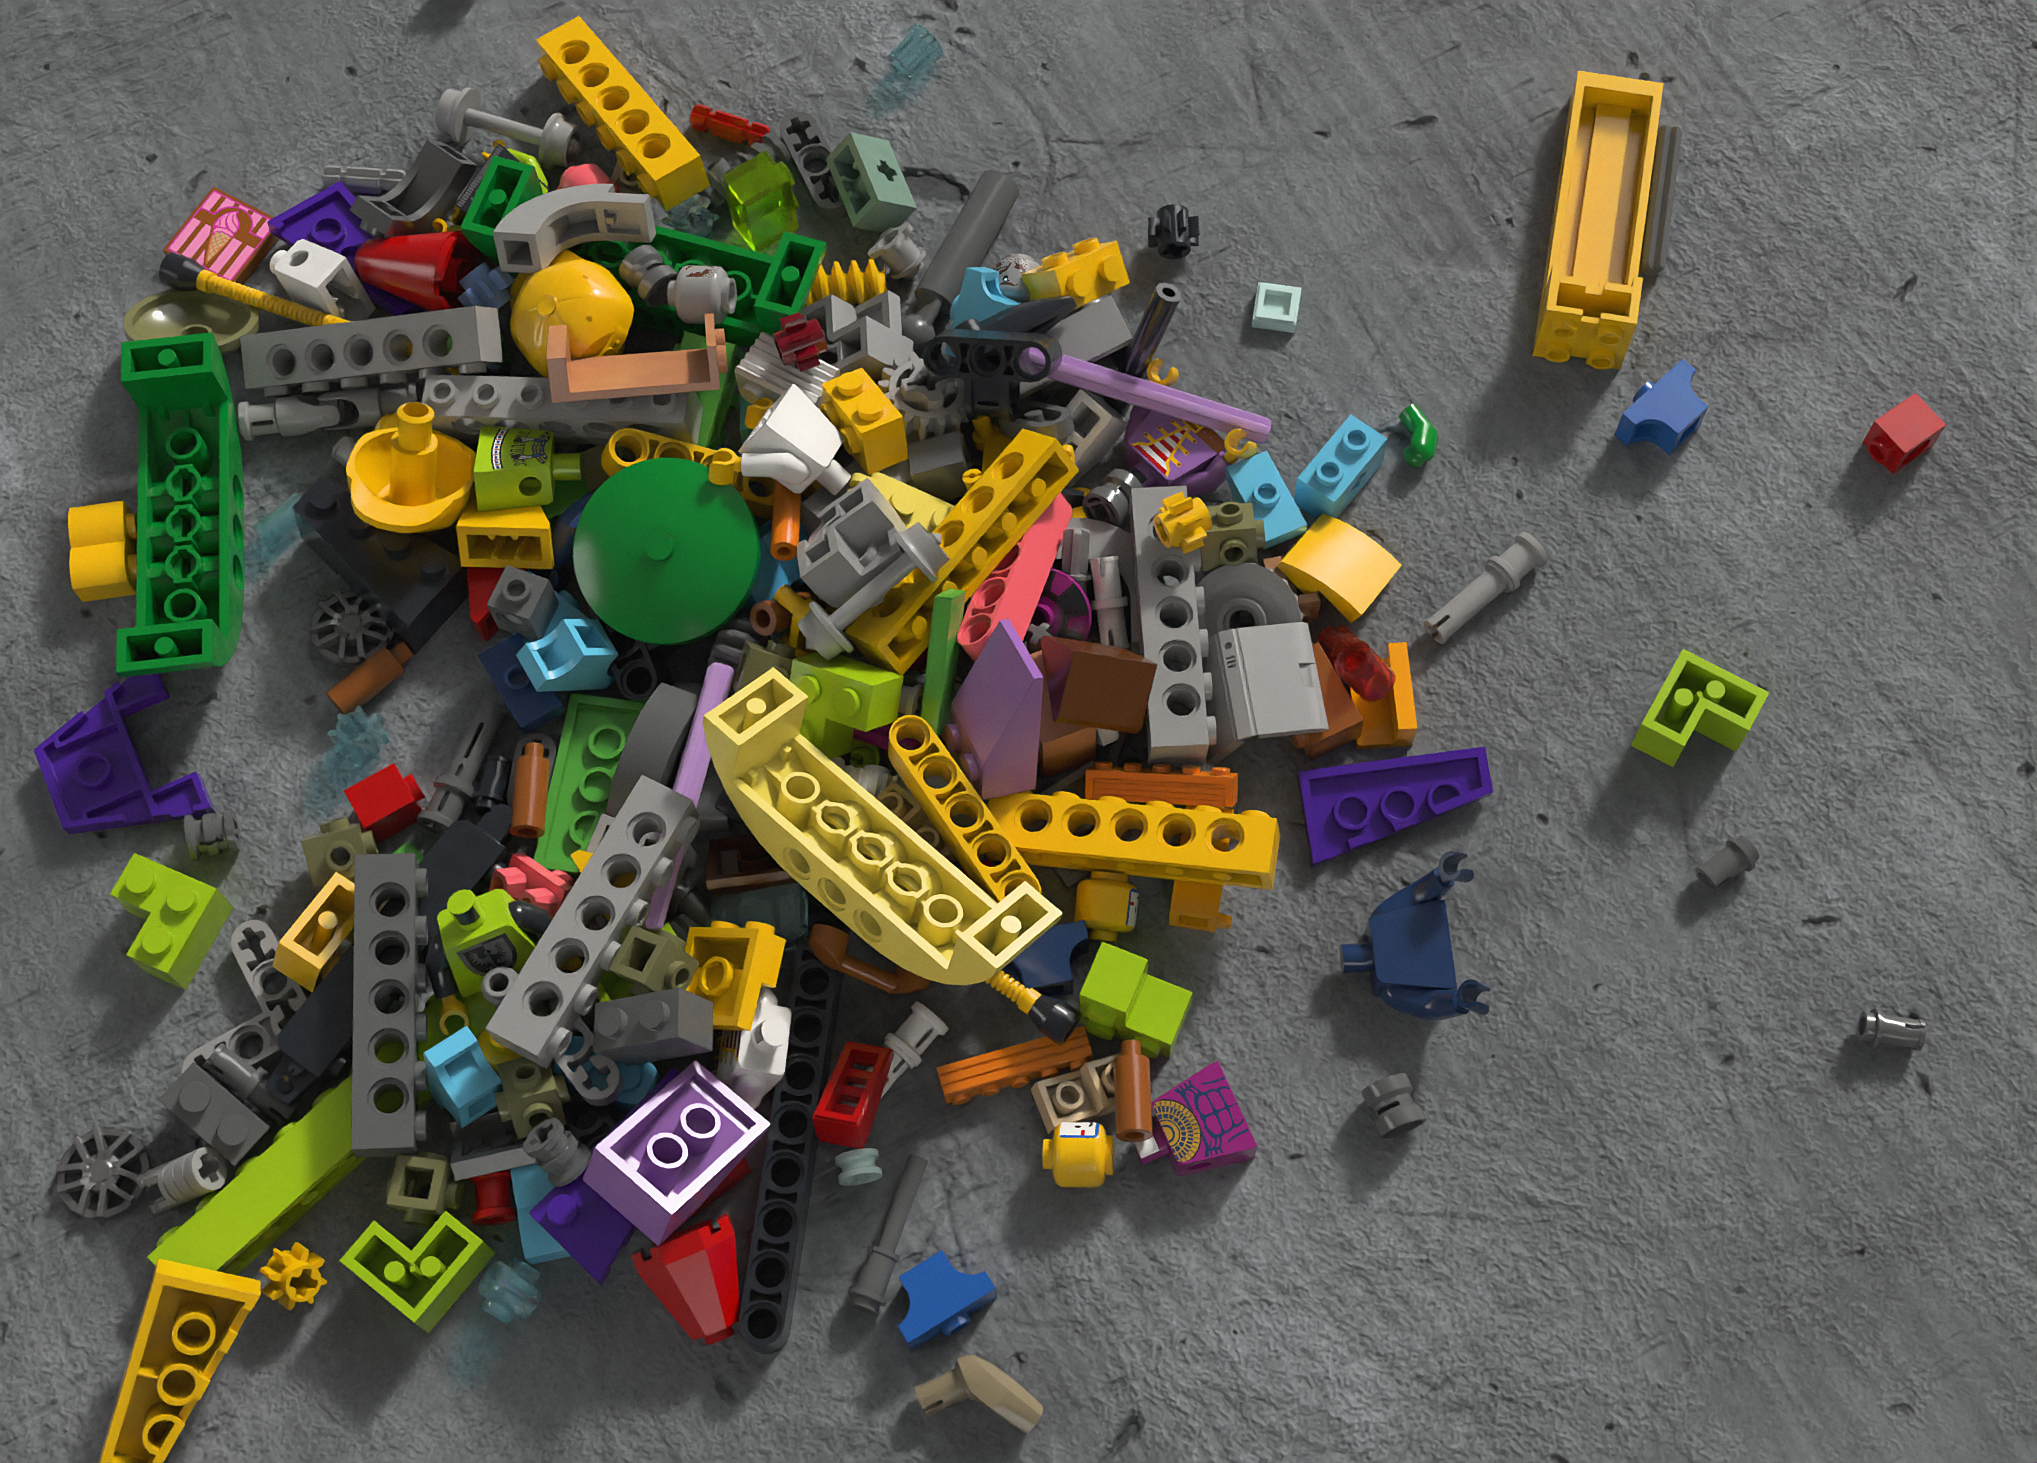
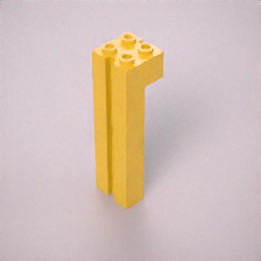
M1578 71L1570 99L1532 356L1544 357L1551 362L1557 363L1568 361L1570 356L1586 358L1585 364L1595 369H1621L1638 320L1643 278L1638 277L1664 83Z

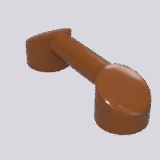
M823 924L813 925L808 939L809 946L815 956L830 969L837 970L884 990L888 994H908L929 989L932 980L918 976L897 964L894 973H891L845 953L850 936L844 931Z

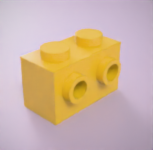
M1097 237L1089 238L1073 244V251L1069 253L1059 252L1041 259V266L1021 274L1022 280L1030 292L1029 301L1070 295L1075 300L1077 305L1075 309L1129 284L1130 281L1118 242L1113 241L1099 244Z
M863 368L844 373L821 384L824 403L820 404V411L842 434L844 439L843 445L846 451L855 458L867 475L909 459L903 416Z
M336 872L278 943L272 967L312 993L341 959L350 945L354 943V883Z

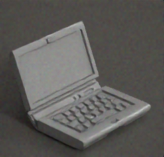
M1293 622L1229 629L1218 632L1208 639L1209 655L1202 658L1203 673L1211 672L1213 697L1212 701L1205 702L1207 716H1215L1217 739L1216 745H1209L1206 762H1198L1203 770L1211 769L1245 743L1244 739L1256 735L1259 739L1329 731L1308 623ZM1184 664L1181 666V671L1187 669Z

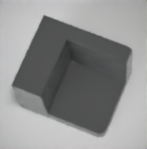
M960 430L909 444L910 476L916 489L943 501L962 497L968 492L962 478L966 471L974 469Z

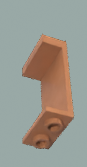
M704 314L707 348L571 359L567 325L549 326L546 360L552 403L720 390L719 373H728L724 328L715 329L714 314Z

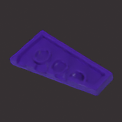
M341 181L267 221L270 233L291 247L298 240L305 239L346 257L370 300L393 316L423 313L427 310L372 286L360 278L359 272L355 268L356 252L365 241L375 237L359 227L362 219L349 211L356 198Z
M1485 746L1304 770L1297 773L1311 867L1489 797L1493 793Z

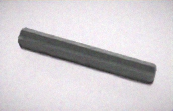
M1663 125L1659 128L1656 139L1639 271L1643 276L1659 277L1663 274V269L1665 268L1682 131L1677 126Z

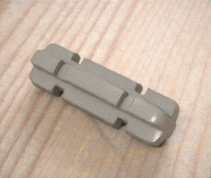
M328 165L324 168L322 181L325 189L341 181L350 192L383 194V190H387V193L391 191L403 179L406 173L403 170L387 169L386 173H383V169L347 167V171H344L343 166Z

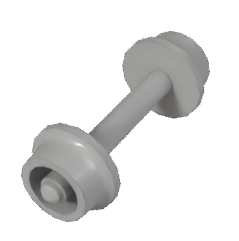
M467 87L462 91L447 89L442 94L436 109L435 120L437 129L451 135L454 142L458 144L467 143L475 129L478 128L539 146L540 165L547 170H551L555 166L568 169L576 163L581 150V127L567 122L563 114H552L544 128L540 129L480 111V97L478 91L474 88Z
M916 522L903 532L894 531L892 535L905 553L831 615L816 601L810 602V611L797 623L799 629L807 638L806 649L817 650L827 661L832 660L843 651L851 653L855 650V647L843 629L918 567L933 583L938 580L937 572L950 560L940 547L941 534H930L919 522Z

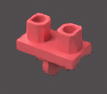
M522 852L511 855L508 868L495 869L493 871L489 892L494 889H504L515 901L522 900L543 907L548 911L553 920L575 883L573 878L564 871L555 870L551 872Z

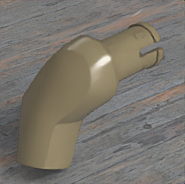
M973 1354L958 1357V1362L954 1363V1369L914 1387L918 1401L928 1418L944 1410V1408L969 1397L971 1401L975 1399L978 1403L993 1411L1024 1434H1028L1037 1424L1043 1412V1406L1018 1382L992 1363Z

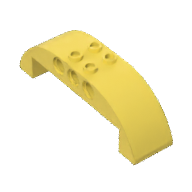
M774 667L704 715L702 724L714 767L731 802L758 842L793 879L871 947L900 967L925 979L947 985L966 986L984 982L996 975L1061 919L1063 913L1026 881L997 903L800 734L808 696Z

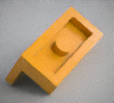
M1407 642L1388 643L1384 658L1349 661L1347 674L1350 697L1363 718L1361 737L1355 739L1356 747L1358 749L1412 746L1417 731V721Z

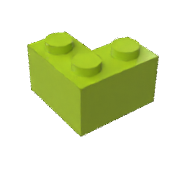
M1682 649L1641 723L1631 746L1674 767L1693 730L1737 752L1769 692Z
M819 652L793 659L790 682L808 696L800 734L829 759L851 752L854 728L867 732L897 720L904 676L839 654L830 661H827Z
M136 853L131 857L110 893L125 910L146 920L126 956L144 972L184 990L188 988L234 908L217 888Z
M1102 942L1079 994L1080 1012L1083 1013L1080 1023L1086 1025L1085 1029L1089 1033L1102 1039L1112 1040L1113 1036L1123 1040L1140 1041L1141 1054L1144 1056L1157 1058L1161 1054L1170 1058L1191 1008L1193 992L1148 975V959Z
M445 1211L412 1251L376 1221H373L339 1261L416 1325L430 1333L496 1253L478 1236Z

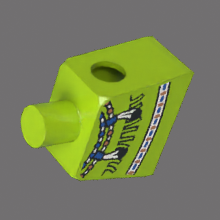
M481 426L473 472L478 511H493L552 503L554 501L556 481L582 480L581 453L556 454L554 434L548 430Z

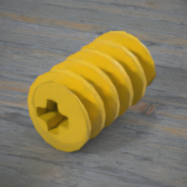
M869 259L865 272H861L856 260H851L848 273H843L839 262L835 261L833 262L830 275H826L821 264L804 307L830 294L854 307L855 304L860 305L887 291L885 263L883 270L878 271L874 260Z

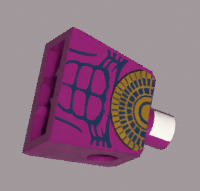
M1218 1061L1209 1064L1152 1101V1122L1155 1126L1152 1128L1153 1136L1146 1141L1132 1142L1141 1165L1168 1155L1177 1176L1248 1161L1255 1158L1257 1150L1255 1139Z

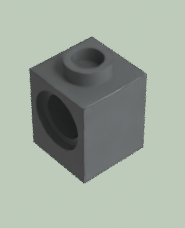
M506 565L487 603V607L499 629L513 634L519 633L522 637L537 641L543 638L560 603L548 579Z

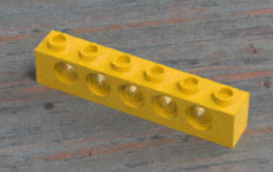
M580 16L536 39L542 55L537 61L545 77L550 82L554 79L557 81V87L569 105L573 102L576 103V109L588 128L593 125L596 127V133L607 151L612 149L616 151V157L627 175L633 173L636 175L637 183L643 194L650 195V199L655 197L660 205L668 211L710 187L699 153Z
M1022 429L932 532L941 534L940 547L950 559L937 572L938 580L933 583L917 567L883 596L884 602L867 609L847 629L845 634L870 663L903 676L929 645L934 597L950 588L966 591V603L1077 474L1079 469L1059 441L1050 436Z
M1028 790L990 798L987 808L1026 864L1273 890L1280 832L1277 818H1271L1267 813L1261 811L1246 810L1241 814L1222 813L1220 809L1207 805L1195 806L1193 810L1174 808L1173 805L1163 801H1148L1146 805L1129 804L1125 800L1114 796H1102L1099 800L1080 799L1079 796L1064 791L1053 792L1052 796L1033 794V792ZM1044 819L1048 821L1047 825L1040 831H1027L1029 824L1035 820ZM1092 824L1095 826L1094 830L1087 836L1077 837L1073 835L1076 828L1080 825ZM1129 829H1140L1143 831L1141 836L1134 841L1126 842L1120 839L1121 835ZM1184 833L1191 836L1189 841L1182 846L1175 847L1167 844L1169 839L1176 834ZM1226 838H1233L1239 841L1238 845L1230 851L1224 852L1215 848L1219 841ZM986 852L988 859L990 858L991 861L1002 862V859L997 854Z

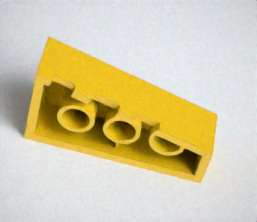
M163 1259L157 1260L98 1463L164 1462L184 1428L191 1411L208 1387L210 1379L219 1363L237 1337L244 1320L261 1296L260 1280Z

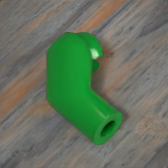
M1412 404L1405 408L1398 418L1412 435V444L1404 448L1403 457L1412 467L1419 468L1426 460L1431 461L1434 458L1438 443V433L1416 404Z

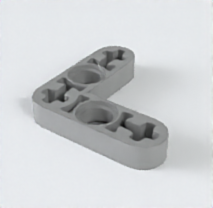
M260 920L243 922L234 930L230 941L232 952L263 1013L191 1052L183 1062L182 1074L193 1062L202 1068L201 1065L208 1061L207 1059L221 1043L240 1057V1044L245 1038L252 1035H259L263 1038V1049L254 1058L241 1059L256 1070L259 1067L265 1068L284 1056L279 1049L278 1034L290 1019L281 1006L289 1003L291 1008L297 1012L308 999V995L303 986L287 977L285 988L280 993L274 995L264 993L263 983L266 977L271 973L280 972L272 967L280 940L266 923ZM257 935L261 939L260 947L269 960L260 962L259 958L249 949L251 946L249 938ZM213 1075V1079L216 1080L221 1086H223L225 1089L229 1088L226 1084H224L222 1081H220Z

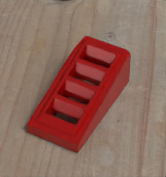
M850 1041L846 1042L812 1117L816 1134L820 1141L857 1149L864 1148L894 1057L893 1049ZM853 1064L873 1067V1070L870 1072L853 1069L852 1067ZM849 1082L866 1086L865 1088L847 1085V1083ZM845 1101L857 1104V1106L855 1107L841 1104V1102Z

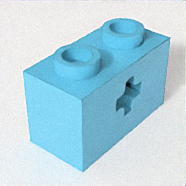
M1350 414L1298 476L1294 495L1296 505L1316 519L1322 513L1338 518L1382 465L1388 438Z

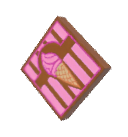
M212 187L164 247L163 252L165 255L175 252L193 258L206 270L216 273L218 277L243 285L279 238L269 231L267 221L274 218L273 216Z

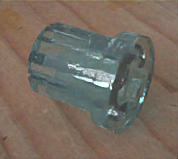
M914 23L907 30L908 36L887 56L895 71L909 81L931 60L937 61L943 55V49L937 39L918 23Z

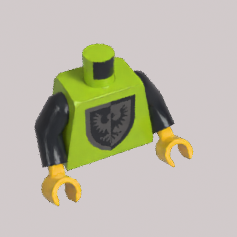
M463 889L455 892L449 898L447 909L442 910L437 916L440 931L431 936L425 959L435 999L441 998L442 1002L439 1011V1024L442 1033L449 1036L446 1019L451 1015L461 1016L464 1020V1026L469 1028L468 1008L461 1001H457L456 993L460 992L464 998L481 991V983L484 976L496 967L505 966L511 968L519 975L552 921L547 910L522 900L515 901L504 889H494L477 897L472 891ZM578 956L572 957L564 963L562 970L566 969L576 972L583 966L582 960Z

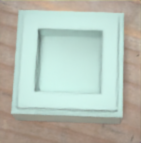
M1258 282L1252 327L1295 333L1301 288Z

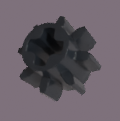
M1177 204L1166 205L1157 211V218H1148V247H1158L1160 256L1167 259H1180L1190 253L1191 246H1199V217H1189V211L1186 207Z

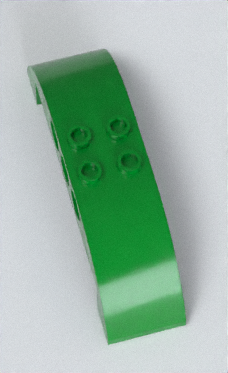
M493 155L460 227L462 234L497 266L500 264L493 236L494 229L513 209L535 197L543 195L535 167ZM655 225L656 235L651 243L602 240L581 243L566 249L584 260L603 266L618 280L631 298L634 306L631 325L683 338L684 332L706 337L705 324L684 323L678 317L676 308L670 307L668 302L657 308L648 307L639 298L638 289L630 287L620 277L619 268L622 261L635 248L642 245H651L662 256L663 265L671 266L677 273H679L682 267L688 265L722 267L726 271L728 278L735 280L737 300L735 311L732 314H728L724 322L714 324L715 329L724 328L725 342L747 347L754 345L755 340L759 338L760 333L763 331L772 335L783 330L780 322L781 318L798 312L802 313L826 253L827 243L784 231L775 255L771 256ZM507 272L514 278L519 274L518 272Z
M212 332L121 342V383L139 408L136 627L117 629L116 673L119 677H133L221 667L229 662L235 653L243 620L245 588L242 455L234 403L222 356Z

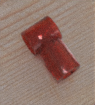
M1345 625L1334 628L1328 626L1317 637L1336 673L1362 700L1376 702L1385 697L1393 688L1396 680L1394 671L1368 643L1361 641Z

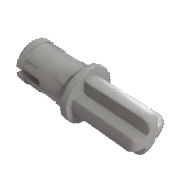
M1080 527L1066 528L1063 531L1061 569L1059 571L1072 577L1087 595V581L1092 579V573L1088 572L1091 534L1089 530Z

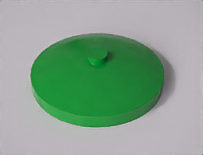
M655 458L632 464L606 480L592 495L580 516L573 545L574 569L579 587L593 611L606 624L627 637L640 642L662 646L687 644L703 639L730 622L744 606L753 590L761 559V542L755 517L745 498L731 483L728 485H716L709 481V468L707 466L680 458Z

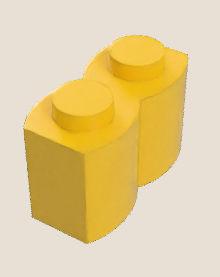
M124 500L69 508L68 532L71 546L69 566L73 591L82 602L136 595L137 513H133Z

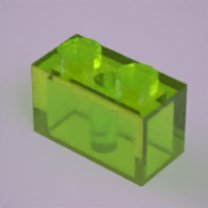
M766 150L722 176L732 224L753 251L761 252L779 241L784 231L792 233L799 228L796 216L799 204L791 188L795 184L794 178L788 167L782 161L776 163Z

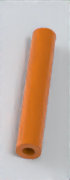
M776 479L774 483L770 553L775 559L789 561L797 557L802 493L792 492Z

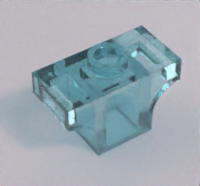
M792 883L712 897L711 922L724 921L738 925L740 928H745L747 921L771 925L775 927L774 935L786 939L784 951L797 949L799 936L809 934L807 890L799 883Z

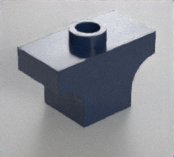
M516 633L477 656L520 731L525 735L561 715L565 710L554 691H536L516 656L525 645L520 634Z
M1085 920L1051 927L1007 964L1002 971L1016 977L1025 988H1033L1045 996L1055 998L1073 994L1072 964L1081 955L1089 953V938Z

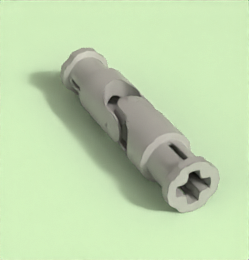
M410 382L408 387L383 390L380 386L326 392L318 397L303 395L279 397L276 399V402L250 405L248 401L238 404V421L245 441H253L255 436L275 433H281L283 437L304 435L321 427L332 431L376 426L384 415L397 412L399 406L405 403H422L423 397L418 382ZM341 399L353 402L359 411L357 418L344 421L345 404Z

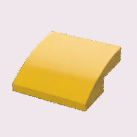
M1322 513L1276 566L1303 594L1316 593L1319 590L1352 623L1365 612L1402 565L1383 547L1361 531L1337 518Z

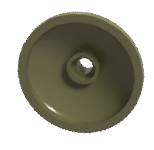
M169 289L148 296L131 307L124 317L123 326L128 341L212 332L223 357L241 348V335L256 334L260 327L261 318L259 308L215 294L214 292L208 294L200 290L182 292L177 289Z

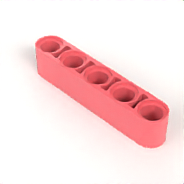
M1061 492L973 593L959 627L957 641L974 662H976L1000 620L1009 619L1023 642L1061 545L1063 531L1068 527L1073 510Z

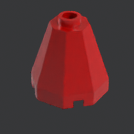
M728 1213L718 1216L719 1227L713 1228L711 1220L708 1219L671 1234L659 1246L652 1242L654 1247L649 1249L651 1254L649 1256L646 1255L643 1247L631 1254L638 1275L692 1340L704 1338L706 1345L716 1343L733 1335L735 1332L732 1325L739 1322L740 1298L736 1237Z

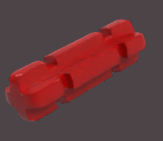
M701 104L694 106L689 117L690 126L693 129L706 133L710 129L712 130V135L740 144H744L747 141V146H751L755 142L762 143V136L770 133V128L767 125L753 122L750 125L748 119L720 110L712 113L713 108Z

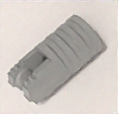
M202 1147L138 1174L135 1181L139 1188L150 1187L158 1183L162 1196L155 1199L149 1207L153 1214H159L221 1188L227 1177V1167L219 1152L210 1147Z

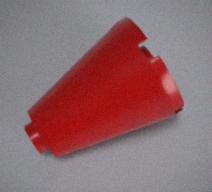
M462 231L374 238L365 241L357 250L355 268L364 282L429 311L464 307L458 299L465 292L459 281L476 268V256L483 257V253L462 234Z

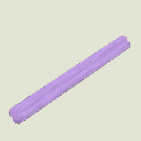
M1031 347L1029 350V360L1037 368H1044L1046 363L1045 356L1039 349ZM1064 354L1058 369L1046 376V378L1226 434L1233 429H1242L1247 432L1243 439L1259 444L1265 443L1271 429V420L1267 417Z
M717 662L712 663L707 669L673 788L674 791L692 799L696 808L711 759L702 724L703 717L728 699L735 674L732 667ZM682 845L674 858L675 868L667 884L662 888L657 886L649 899L650 908L648 915L639 928L649 932H657L663 928L686 846Z

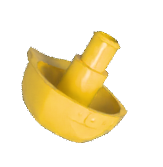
M564 250L552 260L547 268L535 273H519L510 291L513 297L510 299L512 310L510 333L525 358L543 378H549L546 360L549 326L567 325L571 359L614 356L623 353L625 340L633 320L634 306L625 289L609 270L597 263L584 260L569 250Z
M420 402L405 403L399 406L396 412L398 427L364 434L351 452L346 465L351 505L354 513L361 520L379 529L407 534L444 529L451 526L461 516L475 486L473 472L476 453L458 439L432 429V419L435 412L430 406Z

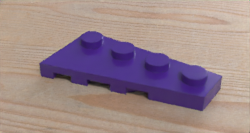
M673 1068L600 1142L680 1073ZM585 1169L571 1183L561 1187H554L529 1214L602 1286L611 1272V1265L622 1247H626L636 1229L635 1225L583 1181Z

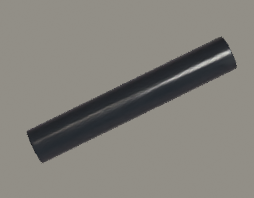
M1159 283L1156 286L1117 371L1141 379L1144 378L1148 365L1151 363L1182 298V294L1177 287L1169 283ZM1107 396L1104 398V401L1122 417L1126 416L1131 405L1130 403Z

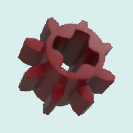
M800 312L781 318L780 322L783 330L772 335L783 365L786 366L794 363L796 369H799L800 372L821 365L817 355L827 351L828 348L818 320L814 318L806 321L804 315H801Z

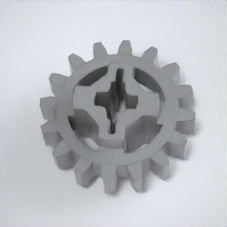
M914 351L909 352L908 362L905 363L902 359L896 357L893 359L892 369L884 367L882 370L881 381H878V387L903 416L905 435L909 434L913 429L918 431L920 440H925L927 432H934L935 436L944 435V429L946 428L952 432L958 431L961 422H969L965 413V379L939 377L932 374L924 365L923 359H919ZM946 355L944 358L950 362V357Z

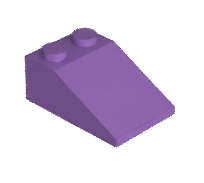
M1009 619L998 622L953 699L950 710V724L944 727V736L948 750L951 753L956 752L960 760L962 772L969 782H972L982 800L1036 789L1044 677Z
M695 1060L594 1148L583 1181L659 1246L693 1215L769 1129L770 1123Z

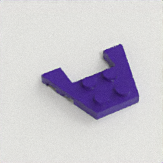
M161 673L133 676L122 684L117 681L104 692L106 697L84 714L80 711L33 749L62 828L68 834L184 819L185 815L189 814L193 818L203 817L204 814L216 813L204 781L197 771L155 790L152 789L125 718L170 698Z

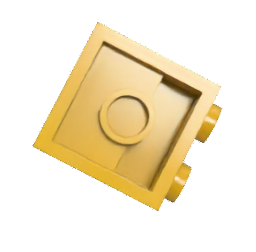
M712 921L711 927L689 928L687 945L684 951L700 963L686 991L713 1002V1029L751 1031L760 988L776 987L786 939L774 935L775 927L765 923L747 921L745 928H740L732 923Z

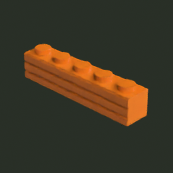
M1096 761L1095 766L1092 765L1086 769L1085 799L1099 800L1102 796H1114L1128 802L1147 803L1148 801H1163L1169 804L1233 807L1237 803L1238 773H1230V768L1214 767L1212 772L1200 771L1199 766H1183L1182 770H1171V765L1155 764L1153 769L1142 768L1141 763H1124V767H1112V762Z
M1081 1026L1075 1028L1062 1046H1059L1045 1036L936 1068L946 1104L961 1105L971 1100L970 1097L982 1094L983 1097H988L999 1093L1000 1089L1004 1087L1020 1088L1030 1083L1029 1080L1041 1077L1042 1080L1058 1076L1060 1071L1070 1069L1074 1072L1080 1070L1086 1062L1093 1061V1054L1085 1028Z

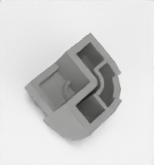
M889 290L856 307L830 294L803 308L801 313L806 321L816 318L823 331L828 350L817 355L818 359L840 369L841 375L863 368L869 377L875 380L882 376L884 367L892 369L894 358L898 357L906 363L909 359V352H913L914 342L902 335L900 297Z
M866 478L816 515L822 523L812 533L808 542L806 540L800 541L797 547L800 578L819 598L832 607L840 608L905 553L892 533L896 530L903 532L907 528L887 499ZM882 596L871 607L884 602V597Z

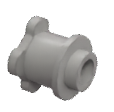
M909 222L899 227H890L879 236L876 244L867 253L873 260L880 256L890 268L889 275L893 279L901 277L904 280L911 279L924 267L923 259L926 256V251L922 247H916L908 235L913 230Z

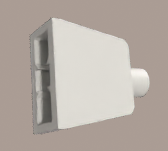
M301 239L288 251L280 250L271 258V272L277 276L294 303L347 321L366 320L376 309L346 257Z

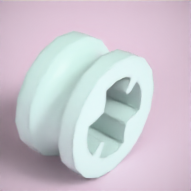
M864 1148L837 1155L835 1157L836 1166L842 1168V1173L838 1175L839 1184L846 1186L860 1185L881 1178L882 1170L875 1165V1161L879 1159L878 1150Z

